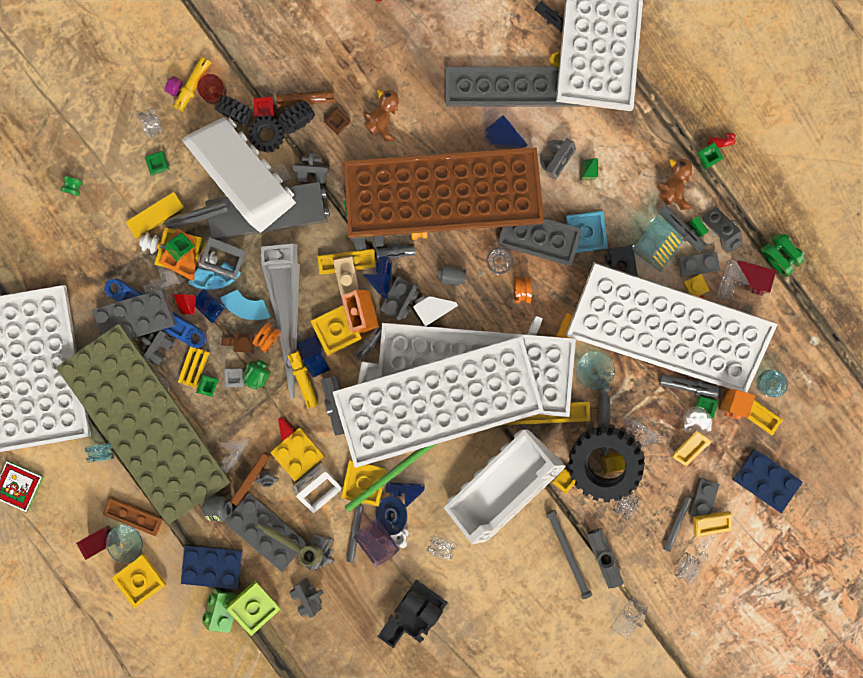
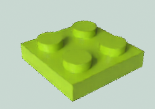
M256 581L250 584L225 607L250 636L281 610Z

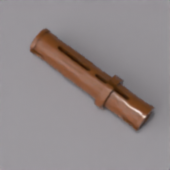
M295 91L293 94H276L277 107L292 106L301 101H307L308 104L334 103V91L297 93Z

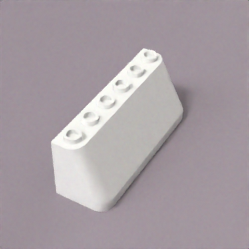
M222 117L185 136L182 139L183 143L242 216L260 233L296 204L292 198L294 196L292 191L287 186L283 188L280 184L282 179L276 172L272 174L269 171L271 166L264 158L262 160L259 159L257 156L260 154L253 145L249 147L246 143L248 138L242 131L238 133L235 130L237 125L230 117L228 119Z
M522 429L514 435L515 439L500 449V454L489 459L488 465L484 469L478 470L471 482L465 483L460 488L461 491L448 499V504L444 509L471 544L485 542L494 536L565 468L564 463L529 430Z

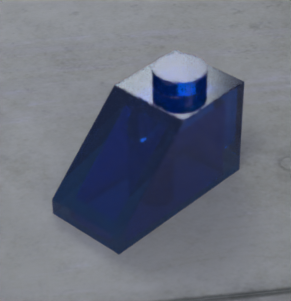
M504 115L485 129L486 141L496 148L520 149L526 148L528 145Z

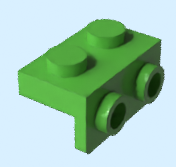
M212 588L207 598L206 612L202 616V623L208 631L230 633L234 617L225 607L239 595L238 593L219 591L218 588Z

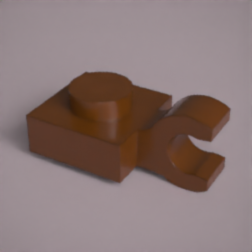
M235 333L234 338H220V345L234 346V352L254 353L253 341L255 334Z

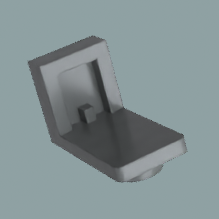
M717 207L702 217V221L721 238L722 249L727 254L739 248L743 243L742 231Z

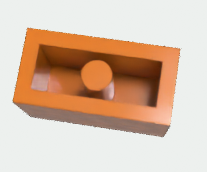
M355 290L341 296L351 333H364L379 327L369 290Z
M725 388L719 410L724 411V416L739 420L742 417L749 418L756 395L737 389Z

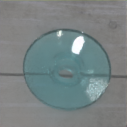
M590 351L579 359L576 373L579 381L584 386L590 389H601L613 380L615 366L607 354L601 351ZM592 367L598 369L597 374L591 372Z
M119 525L109 532L106 539V547L109 555L115 561L126 564L135 561L140 556L143 542L135 528L128 525Z

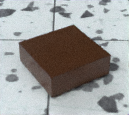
M336 108L324 120V123L338 136L351 121Z

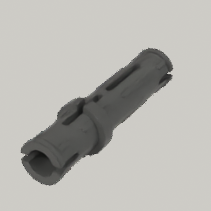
M667 204L658 211L683 236L682 239L688 241L697 252H700L707 245L695 233L696 230L694 228L691 229Z
M661 374L659 379V386L692 392L697 396L701 394L717 398L719 393V386L704 384L699 380L695 382Z

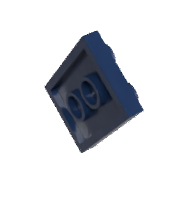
M756 449L751 451L732 479L781 514L803 483Z
M186 544L184 546L181 584L238 590L243 550Z

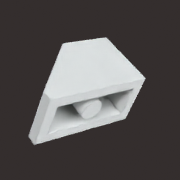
M422 296L415 301L416 305L413 308L423 324L427 326L458 305L453 301Z

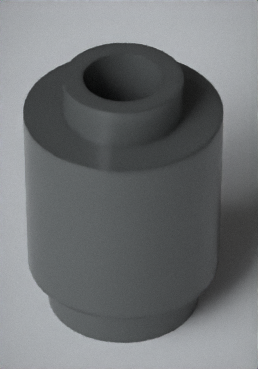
M444 264V268H439L438 279H442L441 283L457 286L459 284L464 285L466 269Z

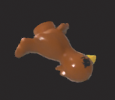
M377 90L379 96L378 107L370 114L366 111L363 112L364 118L367 120L364 125L372 135L379 132L385 142H393L395 137L388 130L389 113L392 112L395 115V111H398L399 97L393 90Z
M670 159L672 175L665 184L660 182L657 185L661 192L659 196L668 205L675 203L679 206L680 210H690L692 205L685 200L683 181L690 182L689 179L692 178V164L687 159Z

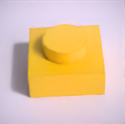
M702 274L682 282L687 293L695 296H700L710 291Z

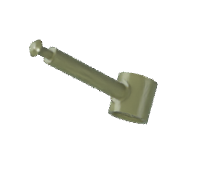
M261 522L257 523L256 527L263 529L265 534L298 552L299 561L302 565L312 566L321 562L323 551L319 546L310 545L303 547L268 525L265 527ZM309 550L314 553L313 561L308 558Z

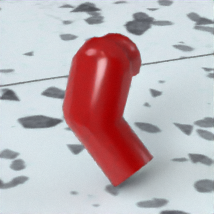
M728 132L725 134V138L709 136L708 145L715 142L717 147L721 148L732 146L736 142V135Z

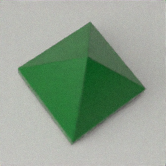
M202 375L196 393L213 397L219 379Z

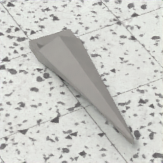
M297 244L261 247V266L269 290L277 327L281 331L279 337L285 363L289 396L291 399H294L295 375L292 374L293 369L287 355L297 350L300 274Z

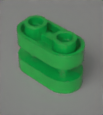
M778 233L772 238L774 245L772 246L767 243L761 248V252L780 274L788 277L794 271L791 265L799 267L805 261V254L791 243L792 240L788 235Z

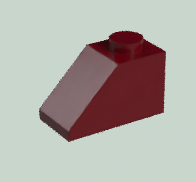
M740 260L733 262L732 266L746 289L752 290V294L763 296V294L771 292L776 270Z
M107 525L76 544L84 559L87 560L118 542L117 534L113 528Z

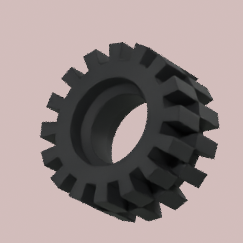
M226 95L220 96L215 107L217 112L243 125H247L253 112L252 109L243 105V103Z
M301 101L294 106L292 105L290 109L285 110V113L281 114L278 121L285 132L291 134L309 124L310 120H313L315 113L307 101Z
M262 116V118L257 117L255 122H251L252 126L248 129L250 131L248 137L255 148L265 153H268V151L275 152L274 149L278 150L280 148L279 145L283 144L282 140L285 139L281 124L275 118ZM268 127L273 130L274 135L270 141L260 139L259 133L263 128Z

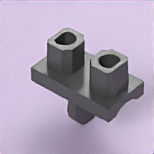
M310 151L309 156H302V162H309V164L295 163L293 165V171H296L297 182H307L308 172L315 173V183H325L327 174L330 171V165L315 164L321 163L322 157H315L314 151Z
M161 330L157 336L154 333H150L148 338L142 336L140 339L144 342L141 349L146 351L144 358L146 361L156 365H161L166 358L158 352L161 346L170 351L176 343L169 337V333Z
M319 534L312 536L310 543L322 549L323 558L316 565L306 566L307 569L318 570L319 566L325 568L327 562L330 564L334 563L335 559L331 556L334 550L330 548L334 541L333 538L324 537ZM309 550L308 558L313 561L314 553Z
M307 578L300 581L289 592L292 599H301L303 604L298 607L301 616L309 615V618H311L322 609L320 605L322 601L319 596L324 592L322 589L316 591L314 585L311 586Z

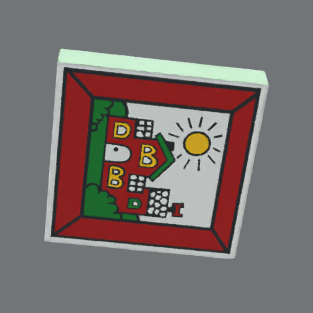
M7 461L0 475V501L28 512L44 476L16 463Z

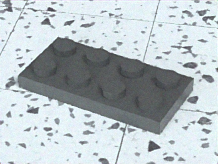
M544 218V224L503 227L498 246L572 266L582 229Z
M165 288L92 310L101 336L120 323L131 338L177 325Z
M250 492L224 523L283 572L298 552L265 534L263 529L256 527L257 523L261 522L265 527L268 525L303 547L308 541Z

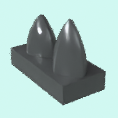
M568 138L565 141H547L549 149L555 156L540 159L542 168L554 180H557L576 150L573 141Z

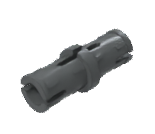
M395 244L393 247L376 248L378 260L391 258L397 260L399 257L416 256L414 244L401 246Z
M380 327L373 329L366 338L362 339V344L352 355L362 362L370 350L376 347L375 344L381 338L382 329Z

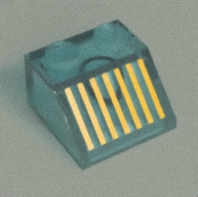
M656 216L633 244L634 253L661 272L684 241L671 225Z

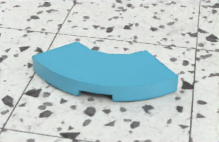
M226 262L220 266L231 271L233 270V266ZM198 267L195 272L194 281L190 280L188 284L200 289L215 290L228 286L235 280ZM238 272L236 279L240 276L242 272Z
M239 290L220 297L226 308L241 318L264 320L271 317L263 299L258 301L248 300L242 296Z

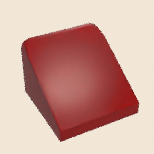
M174 294L181 314L194 315L196 295Z
M282 416L278 419L281 439L284 441L295 431V428Z

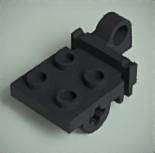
M416 579L394 611L398 616L390 615L377 637L392 648L395 647L404 632L421 643L424 638L420 635L424 633L427 636L430 628L439 620L448 602Z

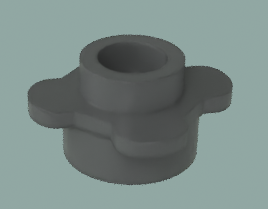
M269 470L262 471L259 474V478L256 479V483H261L263 487H271L274 482L279 481V478L275 477V473Z

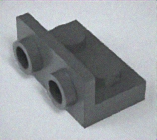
M397 277L380 311L399 321L402 318L406 319L410 311L407 308L411 301L415 302L419 294L416 291L418 286Z

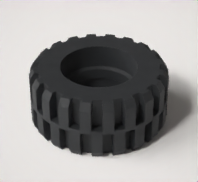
M601 424L597 428L591 427L587 429L575 441L569 455L568 469L571 470L569 475L571 480H575L574 485L576 488H582V494L586 497L589 494L592 495V500L595 501L601 498L604 499V502L610 503L611 499H614L616 502L620 501L623 496L627 498L631 495L632 490H636L639 486L644 472L645 456L641 450L640 442H636L635 436L632 433H626V429L622 427L617 429L612 424H609V427H604V424ZM600 447L615 449L625 460L623 473L618 477L609 479L596 475L588 463L591 452Z

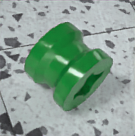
M64 176V185L60 188V191L79 196V188L82 186L83 181Z

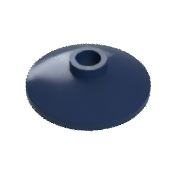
M395 496L383 498L376 508V521L379 528L388 535H396L403 531L408 518L404 503Z

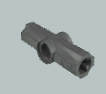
M334 376L322 379L321 384L325 395V407L328 416L331 418L335 436L345 434L333 395V391L340 390L338 378Z
M602 528L590 531L586 536L608 589L621 586L624 581ZM609 554V560L604 563L601 562L602 555Z

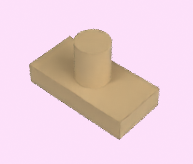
M353 256L334 258L333 262L341 296L355 290H360Z

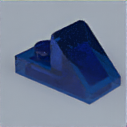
M380 256L379 262L376 265L377 274L363 275L378 294L384 299H388L393 262L387 256Z
M204 288L195 300V307L211 323L216 322L227 308Z
M315 335L297 343L304 358L303 362L313 378L330 371V367Z
M386 483V492L390 493V496H401V493H405V507L411 504L425 490V484Z

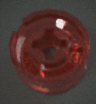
M214 74L203 76L197 84L199 95L209 104H217L220 96L227 94L224 82ZM211 86H214V87H215V88L213 89V93H211V92L209 91V88H210Z

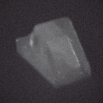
M736 260L726 262L717 298L723 300L729 299L730 296L732 297L735 291L734 283L743 286L749 285Z
M157 265L161 280L159 278L149 280V284L143 287L145 293H150L163 288L168 289L187 283V281L174 272Z
M627 417L624 421V424L628 426V431L635 435L639 432L636 442L639 441L641 446L661 442L664 439L630 417Z
M243 438L219 443L231 452V454L227 453L222 460L223 466L221 469L228 473L232 470L252 439Z
M631 596L612 624L611 629L628 640L637 626L640 628L643 626L648 606Z

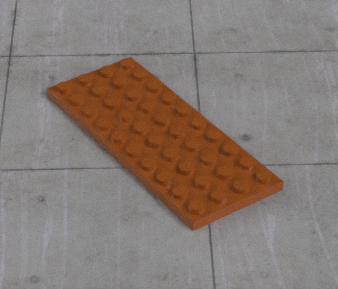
M537 147L344 161L349 238L544 224Z

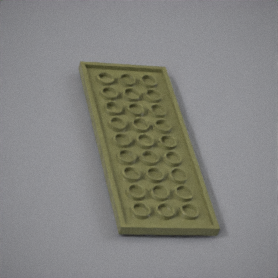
M121 323L55 367L167 525L232 482Z

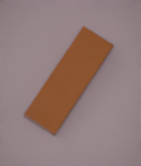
M264 452L232 498L231 502L237 506L241 503L272 455Z
M112 496L109 497L102 514L153 536H157L163 522L162 516Z

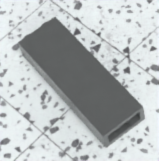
M320 182L288 187L294 194L292 198L296 204L261 233L327 223V217H330L328 205L325 206L324 198H327L325 187H322ZM228 197L205 201L206 206L227 201L231 208L229 212L208 218L211 238L224 240L260 234L242 216Z

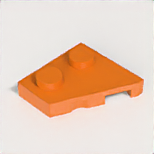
M177 229L173 238L183 231ZM183 232L195 247L178 262L166 250L159 263L194 281L196 238Z

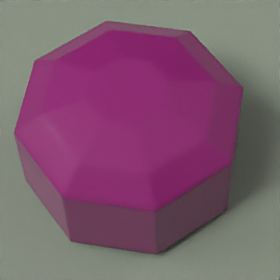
M172 76L165 85V92L175 96L182 87V81Z

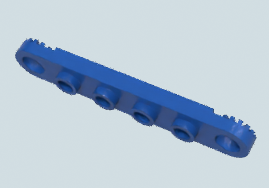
M118 278L108 280L104 286L106 294L117 302L143 295L142 292ZM112 283H116L119 286L118 293H114L111 290ZM174 312L173 315L177 325L162 329L192 348L203 346L207 340L206 333L202 329ZM193 333H198L201 336V342L195 343L193 341Z

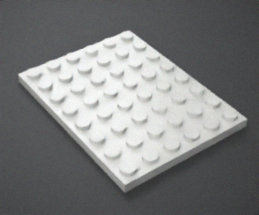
M65 285L0 296V452L91 436L88 412L55 368L77 353L67 287Z

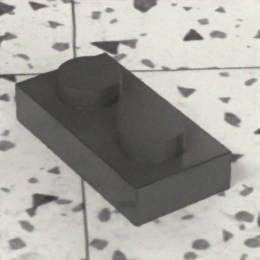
M717 252L678 258L681 277L720 271Z
M699 478L688 514L694 517L711 514L720 484Z

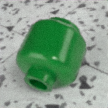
M259 359L257 362L250 361L242 374L244 384L252 389L264 387L271 373L267 368L268 364Z

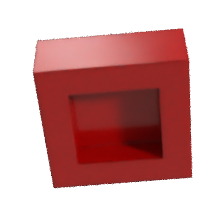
M273 97L253 98L255 118H262V116L275 117Z

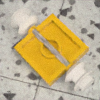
M165 228L161 242L158 235L151 238L150 233H146L145 236L141 237L139 245L142 247V251L148 248L150 253L153 254L158 249L155 265L168 268L159 262L166 251L165 245L173 238L176 230ZM191 235L196 238V267L197 261L199 263L201 255L200 249L203 238ZM212 251L211 254H207L205 261L216 265L217 256H215V252Z

